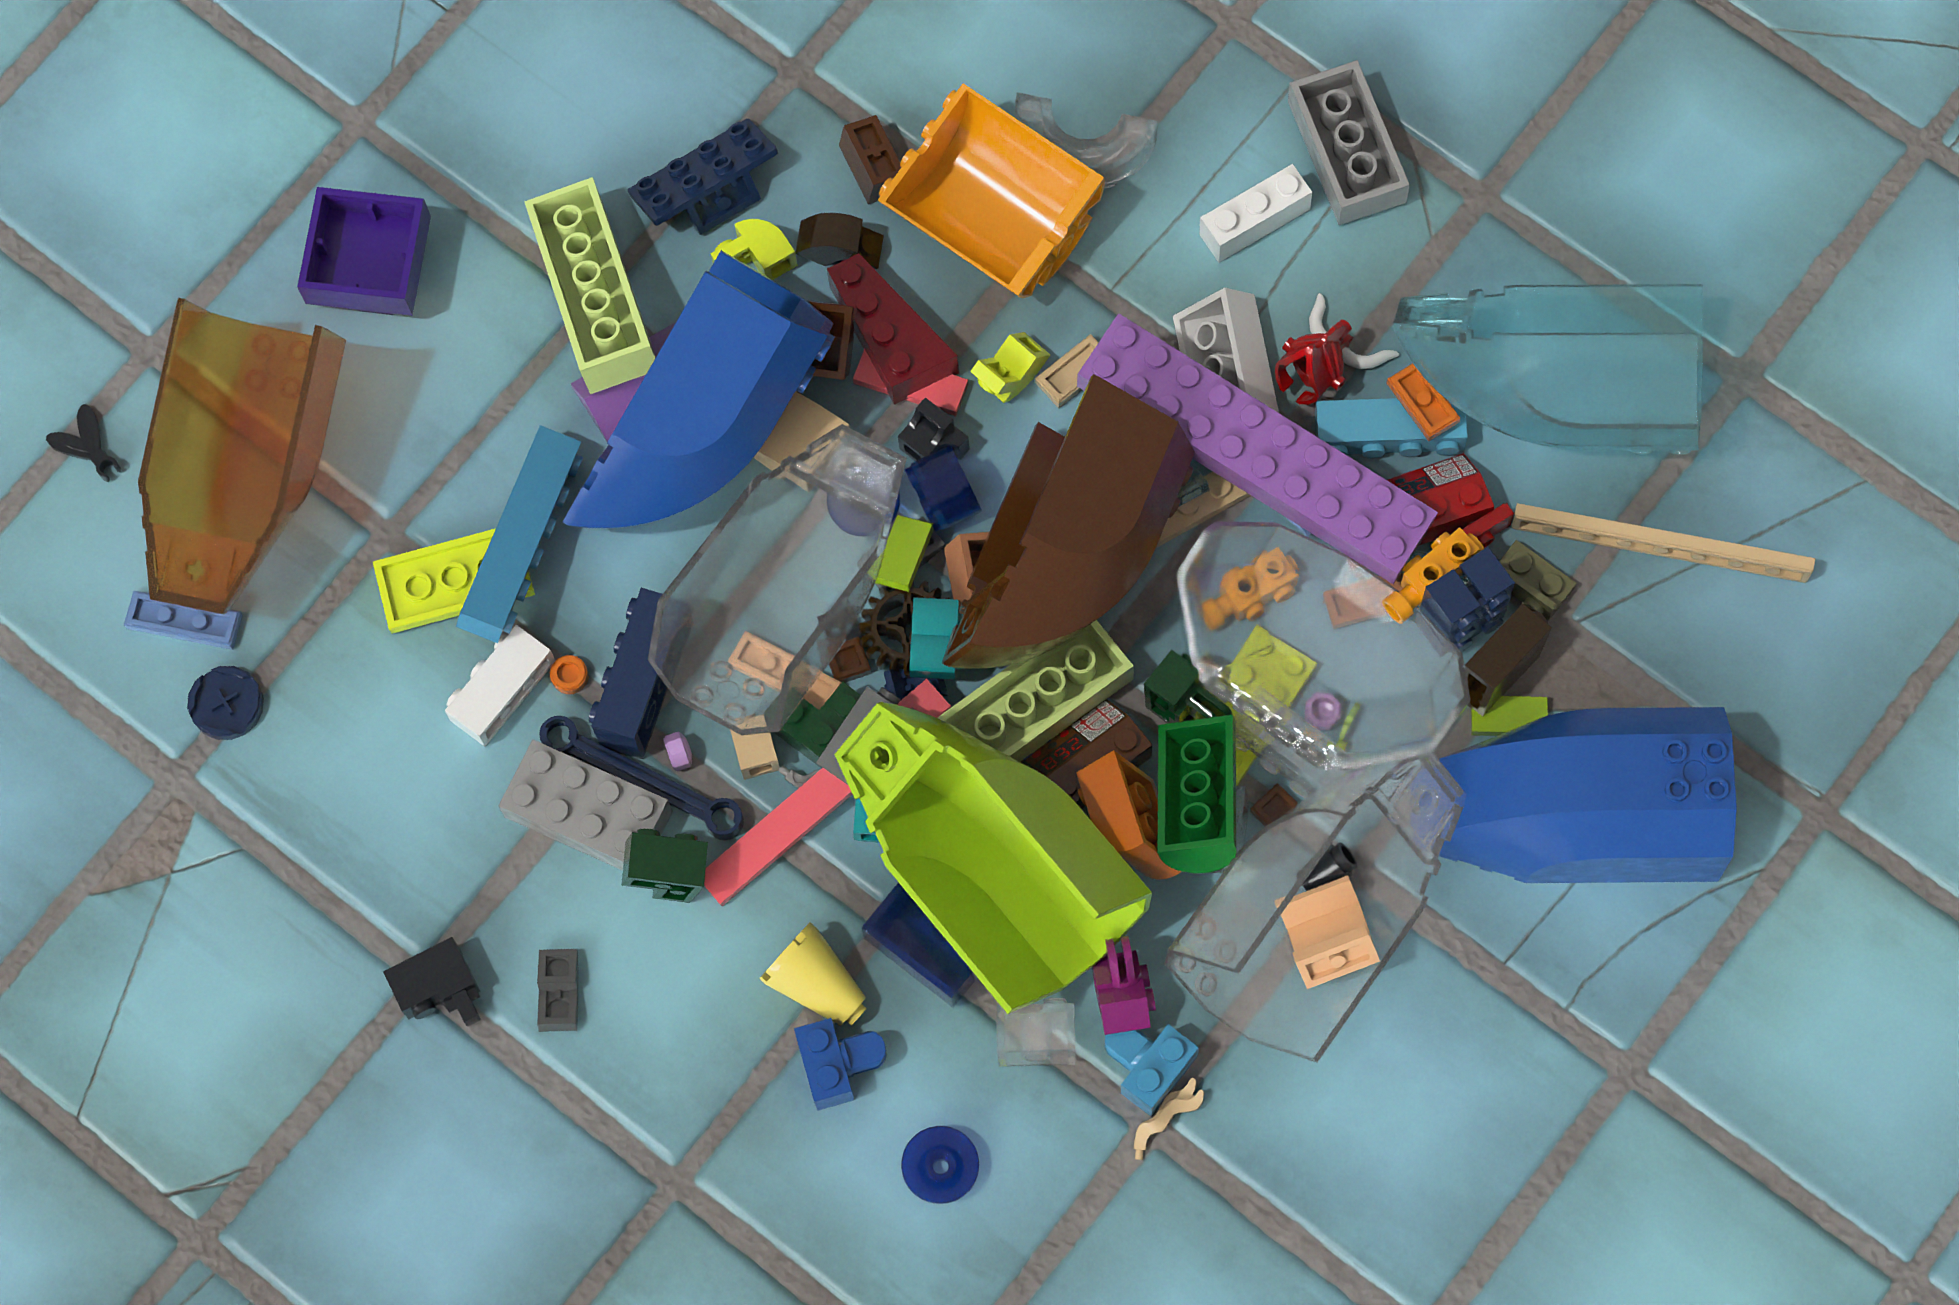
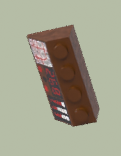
M1106 699L1052 738L1049 743H1045L1026 760H1022L1021 763L1049 778L1083 809L1086 806L1078 794V789L1081 787L1076 772L1113 750L1138 768L1152 757V744L1125 712Z

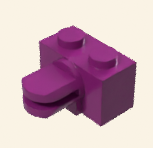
M1129 936L1120 937L1122 948L1120 953L1115 951L1113 938L1105 939L1107 955L1092 967L1094 986L1105 1035L1151 1028L1149 1012L1156 1011L1153 989L1147 988L1150 987L1147 964H1139L1137 951H1131Z

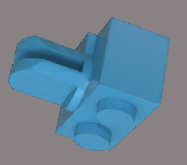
M1169 1024L1155 1041L1139 1030L1105 1036L1107 1054L1130 1071L1121 1084V1094L1151 1117L1163 1103L1165 1097L1173 1090L1194 1063L1199 1053L1197 1045Z

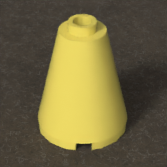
M811 922L806 925L759 978L765 985L826 1019L831 1018L832 1022L839 1026L845 1021L852 1026L867 1009L861 1004L866 996L820 931Z

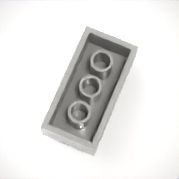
M1358 60L1290 82L1289 106L1338 225L1407 203L1410 184Z
M533 739L498 805L505 818L622 871L625 842L632 832L637 833L638 829H654L659 831L661 836L673 812L668 799Z

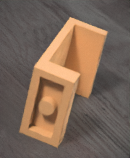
M1348 875L1276 903L1294 949L1292 954L1307 989L1380 962L1361 905Z

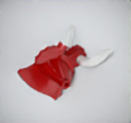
M1321 293L1317 295L1309 316V326L1312 334H1306L1296 340L1290 337L1282 347L1287 353L1275 366L1276 381L1283 393L1294 383L1286 371V367L1290 363H1293L1305 386L1312 387L1315 393L1305 390L1295 401L1299 405H1309L1316 402L1330 387L1338 391L1346 381V378L1342 376L1344 363L1358 369H1373L1399 356V353L1394 350H1382L1369 356L1358 355L1348 348L1353 340V337L1348 334L1352 327L1346 320L1341 319L1328 331L1324 329L1322 319L1326 305L1325 298Z

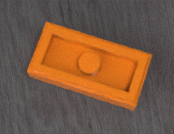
M1419 360L1387 379L1386 384L1428 441H1431L1460 422L1459 415Z

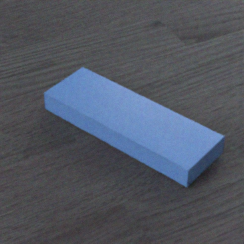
M133 591L124 626L130 630L233 650L243 615L240 611Z

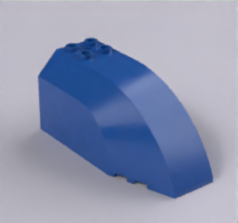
M721 250L709 272L705 271L609 438L607 442L609 445L596 461L589 477L565 516L563 523L569 526L585 528H617L645 524L682 512L719 491L735 478L761 449L795 391L803 394L816 370L811 365L813 360L816 359L821 362L835 336L829 333L834 323L801 296Z
M1596 708L1567 711L1539 718L1468 748L1421 765L1408 772L1410 847L1456 862L1459 860L1479 866L1480 869L1491 873L1495 871L1514 877V880L1523 883L1718 882L1733 858L1737 813L1733 738L1725 708Z

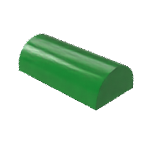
M1233 714L1158 725L1157 853L1167 866L1175 870L1187 873L1213 872L1228 866L1236 857V721Z

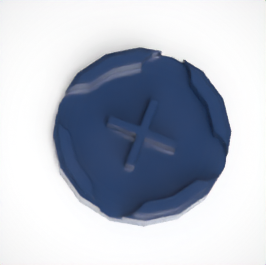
M218 666L195 680L188 693L187 709L193 723L204 735L216 740H233L245 735L257 724L263 712L264 698L259 684L247 671L235 666Z

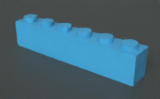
M542 425L539 426L461 609L456 627L495 643L499 642L503 631L510 634L518 615L517 612L512 611L516 600L524 601L531 581L525 579L529 568L537 570L544 550L538 548L542 537L550 539L557 522V518L551 516L555 506L563 508L570 487L564 485L568 475L576 476L583 457L577 455L581 441Z

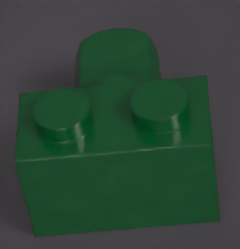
M1171 649L1144 683L1146 708L1166 723L1183 722L1188 714L1196 720L1232 715V711L1226 704L1206 691L1207 686L1202 683L1200 664L1186 653L1180 656Z

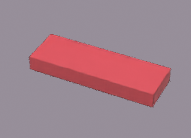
M864 348L853 376V384L888 394L883 381ZM952 374L908 395L906 401L920 404L924 398H927L947 414L957 416L969 385L968 379Z

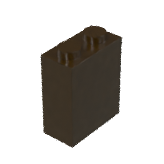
M1522 604L1464 665L1453 694L1483 717L1497 700L1540 657L1552 629L1548 625L1546 618L1537 610H1530Z

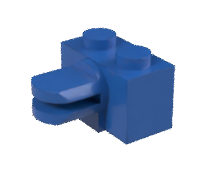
M831 1018L794 1028L817 1111L854 1101L849 1078L855 1074L879 1068L885 1063L887 1056L886 1046L882 1037L876 1032L867 1031L838 1040Z

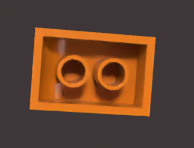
M1114 750L1076 772L1081 787L1078 789V794L1088 809L1090 820L1129 865L1145 876L1156 880L1168 879L1182 872L1167 866L1157 853L1158 792L1154 780Z

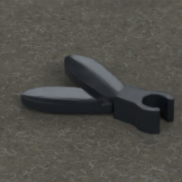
M83 404L77 413L80 438L63 432H54L46 436V441L54 450L84 460H91L96 466L99 476L104 481L109 482L110 478L104 473V469L107 466L113 465L117 472H121V467L113 457L107 456L101 450V437L96 414L90 406Z

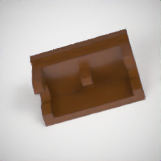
M877 115L844 125L839 142V147L868 204L878 201L880 198L879 191L884 182L890 177L894 178L901 169L900 161Z

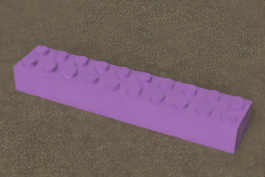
M1119 313L1078 372L1077 387L1085 391L1091 376L1095 374L1178 421L1195 451L1192 459L1391 584L1395 583L1438 514L1431 507Z

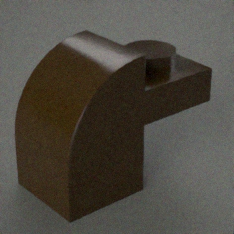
M841 213L815 214L801 220L795 254L823 266L838 260L844 261L856 254H860L876 270L879 268L884 235L863 227V219Z

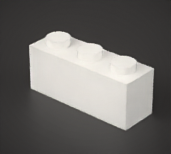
M1291 164L1200 217L1199 235L1218 263L1309 211L1311 208L1312 191L1295 166Z
M518 625L514 626L510 634L504 632L501 635L499 642L494 645V652L487 660L483 659L476 664L470 674V681L463 689L458 688L455 690L446 704L445 712L450 721L484 747L556 661L549 648Z

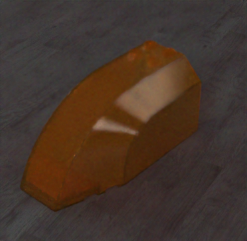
M177 299L138 478L139 494L142 495L144 516L141 517L146 535L147 551H145L151 600L225 615L239 599L284 529L306 499L313 484L322 455L346 339L323 326L315 325L312 336L218 315L186 299Z

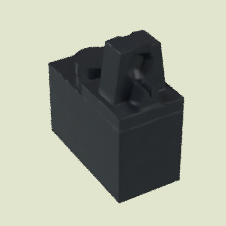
M453 937L383 971L401 1011L408 1020L413 1017L415 1019H422L436 1011L435 1006L441 1003L449 1013L458 1009L467 1027L481 1020L473 1004L474 1000L480 998L479 992L481 991Z

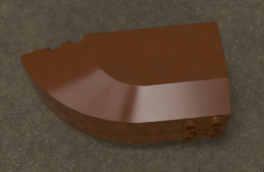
M1093 374L1066 436L1057 433L1040 422L1035 425L969 578L967 588L973 590L971 598L969 600L964 599L960 605L959 613L963 614L959 625L956 624L952 630L942 664L948 667L967 669L992 668L1035 658L1057 648L1108 612L1129 592L1148 565L1167 519L1171 518L1178 509L1181 501L1177 497L1179 490L1186 485L1193 472V467L1190 466L1195 451L1178 421Z

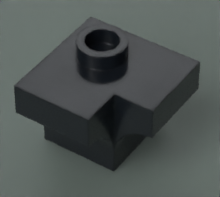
M924 398L916 407L912 419L898 435L899 449L927 471L940 458L950 456L961 460L970 450L969 437L954 426L953 418L927 398Z

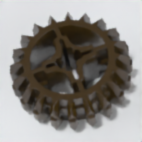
M913 581L909 592L893 588L892 592H889L885 587L881 586L879 588L881 600L870 596L868 603L872 609H862L861 616L866 621L859 623L858 628L859 632L865 634L860 638L861 646L869 647L866 651L869 660L878 658L876 666L879 670L884 669L890 664L889 669L895 671L904 669V676L907 679L911 678L909 670L912 633H910V641L907 642L904 629L905 625L909 624V615H911L912 619L913 598L941 599L942 590L939 587L928 593V582L923 581L918 589L915 588ZM903 605L899 615L887 617L886 621H882L891 610ZM880 636H888V639L899 641L902 644L903 653L889 648L884 644Z

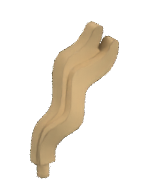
M1190 1078L1188 1084L1182 1090L1170 1092L1165 1097L1156 1115L1138 1126L1134 1141L1136 1160H1143V1152L1146 1151L1148 1138L1153 1134L1165 1131L1174 1115L1196 1111L1201 1107L1204 1100V1091L1199 1090L1195 1096L1193 1095L1196 1090V1079Z

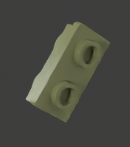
M1515 540L1499 560L1515 582L1511 594L1523 602L1522 604L1530 610L1534 609L1540 612L1548 621L1575 589L1577 584L1518 540Z

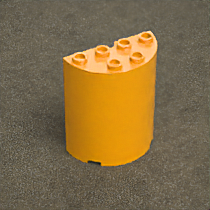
M963 83L957 91H951L946 97L942 106L944 110L936 120H930L923 129L921 137L925 141L918 150L909 149L900 162L901 169L894 178L890 177L884 182L879 191L880 198L878 201L1022 299L1027 298L1033 294L1037 283L1044 286L1054 276L1082 238L1093 218L1087 214L1088 210L1101 200L1105 179Z

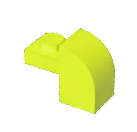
M747 219L735 223L737 238L735 240L728 239L723 241L715 248L714 252L710 253L713 263L721 250L744 264L752 261L761 274L772 280L798 266L795 251L782 231L774 224L760 219Z
M1025 332L1010 334L994 357L978 360L970 372L978 378V384L985 391L994 394L1003 403H1006L1016 397L1034 379L1050 357V354Z

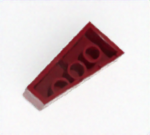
M856 254L827 268L829 286L839 305L854 306V333L863 349L865 348L894 405L908 399V395L952 374H960L957 354L860 254Z

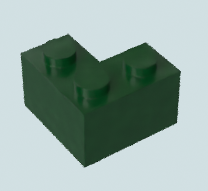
M842 682L820 710H818L789 688L766 716L769 729L822 769L823 767L816 763L861 695Z
M638 829L637 833L632 832L625 842L621 886L653 889V899L690 903L704 887L708 842L697 841L698 837L692 834H676L675 838L660 836V832L654 829Z

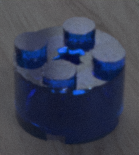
M951 445L911 463V466L904 469L920 499L919 502L928 520L933 524L935 532L940 529L943 531L982 512L974 491Z

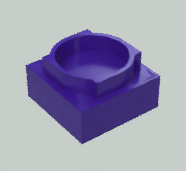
M317 187L297 285L305 304L412 316L431 220L425 200L423 198Z

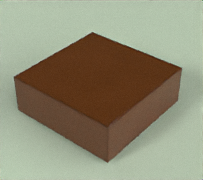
M859 636L824 648V653L834 679L846 683L872 674Z
M1276 783L1250 808V812L1277 838L1304 812V808Z

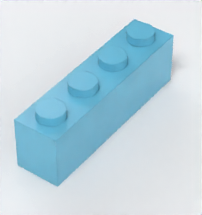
M1446 396V399L1459 415L1460 422L1431 441L1426 439L1397 398L1316 401V436L1329 445L1337 447L1345 455L1362 454L1367 458H1377L1385 453H1400L1401 456L1412 457L1420 455L1422 452L1437 451L1439 455H1454L1459 451L1465 450L1468 438L1465 396Z

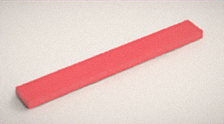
M927 678L897 704L910 709L913 707L917 711L935 718L951 708L950 704ZM820 769L706 867L704 881L706 889L721 906H724L852 796L849 785L826 769Z

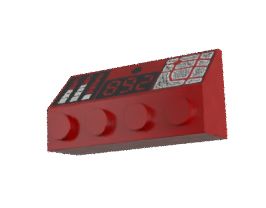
M1464 453L1387 479L1390 483L1438 512L1432 526L1419 546L1436 540L1444 532H1448L1451 535L1459 527L1461 529L1465 528L1494 510L1495 507L1481 473ZM1347 556L1351 569L1362 566Z

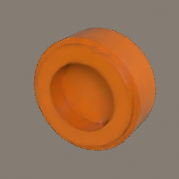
M565 655L558 658L552 664L550 678L554 687L559 692L575 694L586 686L589 673L585 663L579 657Z

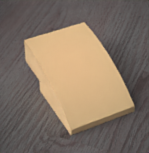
M795 391L771 434L753 458L777 475L782 473L807 491L851 436L850 425L824 407Z

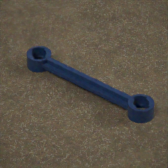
M565 716L550 717L542 724L539 732L542 744L569 756L572 755L600 770L668 799L670 805L704 821L709 833L719 840H730L741 832L744 818L739 805L735 801L728 798H719L712 801L580 735L575 724ZM556 726L568 727L569 744L562 748H553V743L547 738L549 731ZM720 808L732 809L735 825L726 831L717 830V825L712 821V815L716 810Z

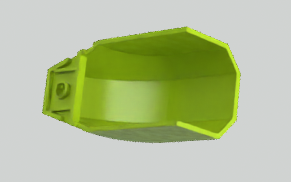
M879 702L834 754L854 799L860 798L868 816L865 823L869 832H875L884 851L880 856L885 867L1007 1014L1062 991L1107 955L1105 939L1113 938L1114 945H1116L1120 941V937L1125 936L1150 908L1152 896L1150 889L1063 789L1038 771L945 721L914 709Z

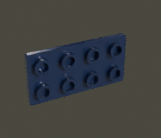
M745 119L742 122L734 123L728 130L715 138L702 142L698 148L683 157L672 160L666 167L651 176L640 179L637 184L630 187L627 191L655 226L686 210L694 229L699 235H702L761 199L749 171L776 156L778 150L750 119Z

